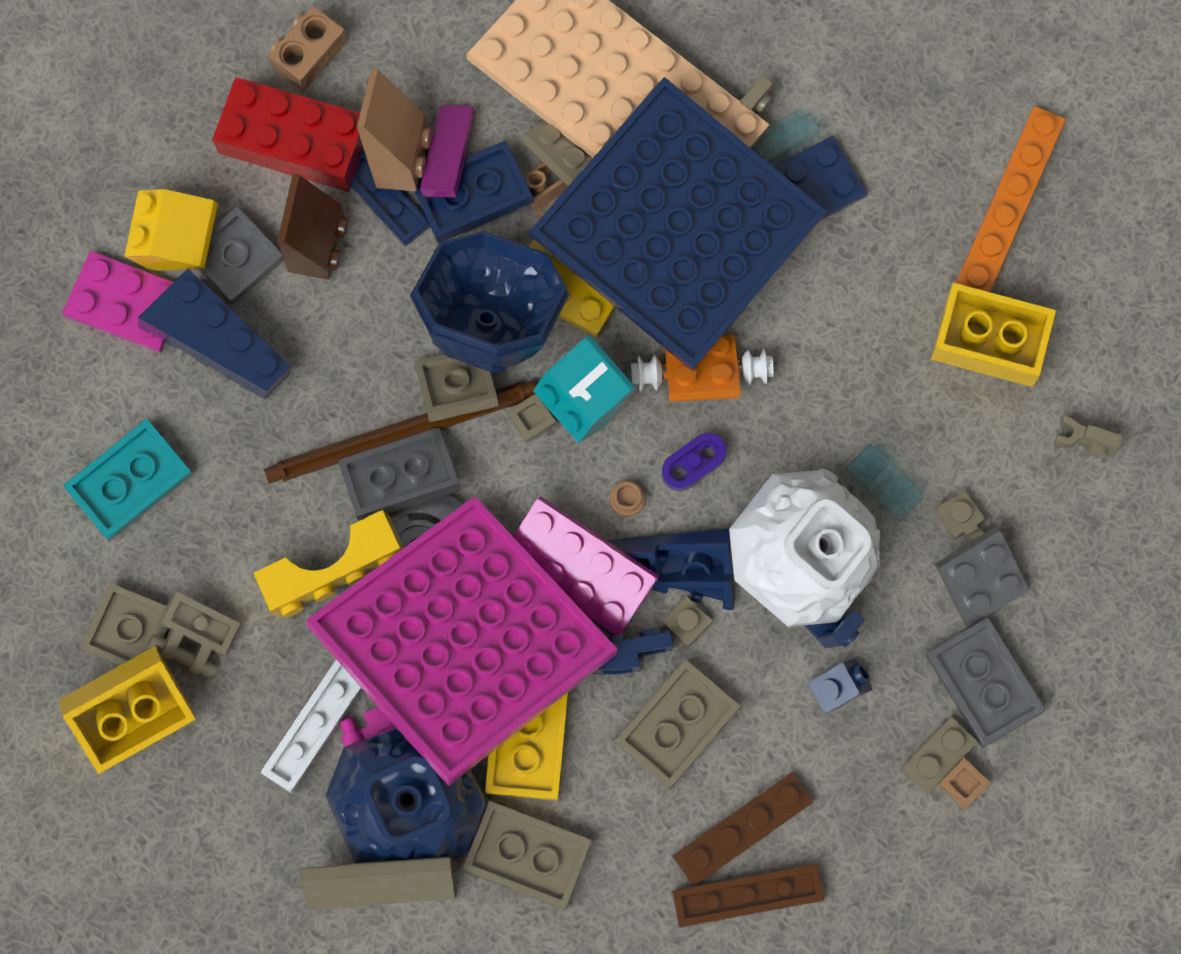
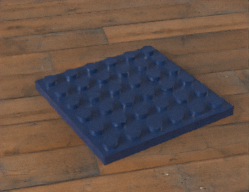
M663 77L532 227L528 235L693 371L824 216L826 210L666 77Z

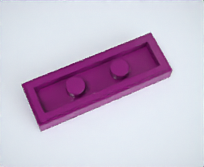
M440 105L420 187L422 196L457 197L476 114L473 106Z

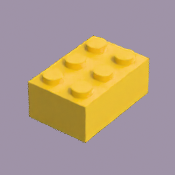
M952 283L947 294L930 360L1033 387L1041 373L1056 310Z
M156 646L58 700L64 720L98 774L196 720L190 703Z

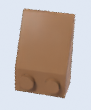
M371 69L357 129L375 186L380 189L417 191L419 179L423 178L426 166L425 153L426 149H430L433 130L428 128L424 113L378 69Z

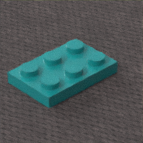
M146 418L62 486L104 537L111 541L193 474Z

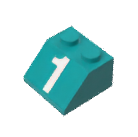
M588 335L545 373L533 392L579 444L603 429L636 387L595 340Z

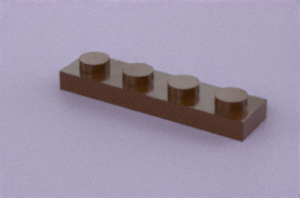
M790 773L672 857L694 887L810 806L813 801L794 774Z
M817 864L672 891L679 928L824 901Z

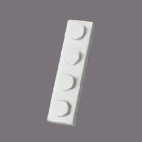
M335 660L260 772L290 793L294 792L362 690L337 660Z

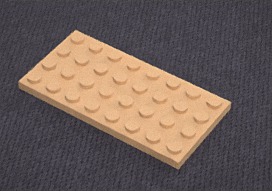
M515 0L467 53L468 61L547 123L559 129L561 134L592 158L663 77H666L750 148L758 142L770 125L753 111L743 106L739 100L610 0Z

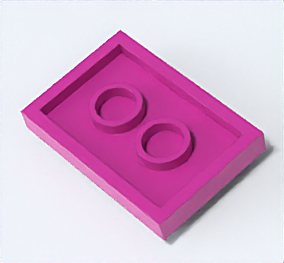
M89 251L62 314L69 319L161 353L165 344L164 340L139 328L138 316L173 282Z

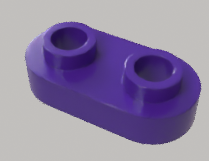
M704 433L669 456L662 466V479L666 486L675 491L687 490L719 468L726 456L724 441L716 434ZM704 448H711L715 455L711 459H706L702 456L701 451ZM676 468H682L685 470L686 476L682 479H677L673 476L672 472Z

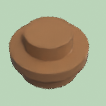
M633 481L619 482L610 492V505L621 516L636 515L644 506V491L640 485Z

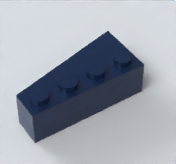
M189 268L138 316V327L142 330L156 335L170 346L184 351L196 358L198 362L219 371L226 378L263 399H266L290 375L291 365Z

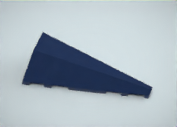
M730 528L607 540L659 575L651 590L666 594L669 588H675L691 592V601L701 603L703 596L723 601L722 608L725 610L734 609L735 580Z

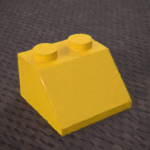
M167 189L138 190L124 257L154 271L187 270L188 268L190 270L204 269L218 202Z

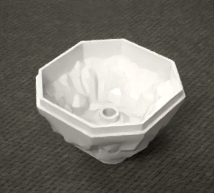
M822 470L772 474L729 529L734 580L788 627L839 621L880 568V530L876 527L875 517L857 498L850 494L846 487L834 481ZM819 540H821L824 545L822 551L819 547Z

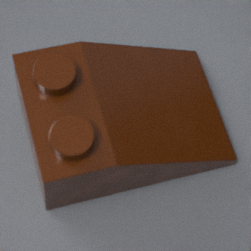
M292 174L277 242L289 273L329 280L331 270L337 271L341 251L337 250L336 247L338 238H344L346 235L348 217H343L344 214L340 203L298 174Z

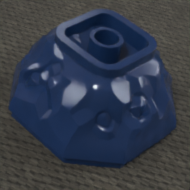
M486 231L440 242L410 294L412 304L427 329L432 343L441 350L442 354L490 372L504 371L508 367L519 365L536 355L545 345L569 296L567 287L547 253Z
M395 725L345 746L325 795L355 864L448 857L452 860L466 854L471 849L489 803L473 767L448 786ZM403 793L413 795L414 803L412 806L403 807L400 804L399 799Z

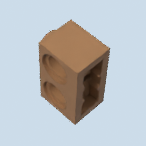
M314 6L307 13L302 12L296 17L291 27L292 30L284 39L282 37L279 38L272 45L269 52L272 68L303 92L347 43L345 29ZM316 30L325 32L319 39L308 37L310 33ZM292 56L303 57L302 61L298 64L291 65L287 63V60Z

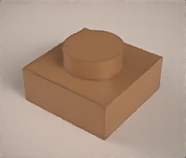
M963 758L938 786L958 806L965 810L991 783Z

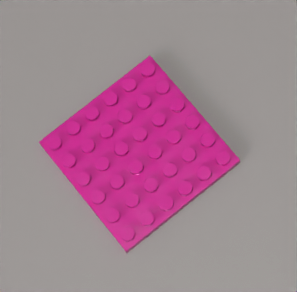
M476 496L472 497L306 619V626L421 756L427 760L448 786L608 662L617 653V648Z

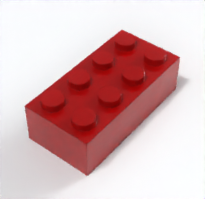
M237 77L234 78L212 138L219 154L291 176L292 174H298L306 180L346 192L350 191L351 181L355 177L359 166V159L364 149L357 129L360 117L359 112Z

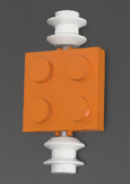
M734 334L722 335L693 371L666 349V364H663V369L661 361L656 355H653L651 362L643 363L640 356H637V363H631L632 384H639V391H642L644 384H652L654 389L658 390L662 384V376L663 379H667L669 402L740 398L739 375H741V371L743 379L748 385H751L753 378H761L763 383L767 384V377H773L774 374L773 357L766 356L765 349H762L760 356L752 357L750 351L746 350L742 356L741 364V361L737 360Z

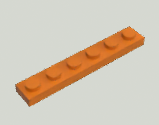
M1033 106L956 281L957 284L987 292L991 291L1066 120L1065 118Z

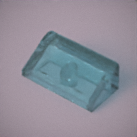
M797 109L768 127V130L751 149L770 165H774L816 139L820 130L806 114Z

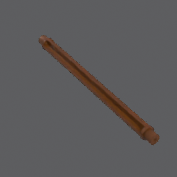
M534 380L523 384L518 382L495 390L498 407L430 423L427 413L283 461H278L277 465L264 469L268 483L271 484L280 480L285 482L338 464L340 459L438 427L441 430L517 405L535 394L533 390L536 384Z

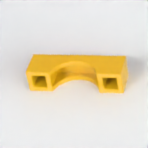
M381 510L350 525L348 547L344 555L332 566L322 570L310 571L299 568L294 562L285 557L253 574L270 612L287 618L300 613L304 609L302 605L313 600L321 602L331 598L336 594L335 589L345 584L353 586L368 573L402 550L404 545L391 516L384 510Z

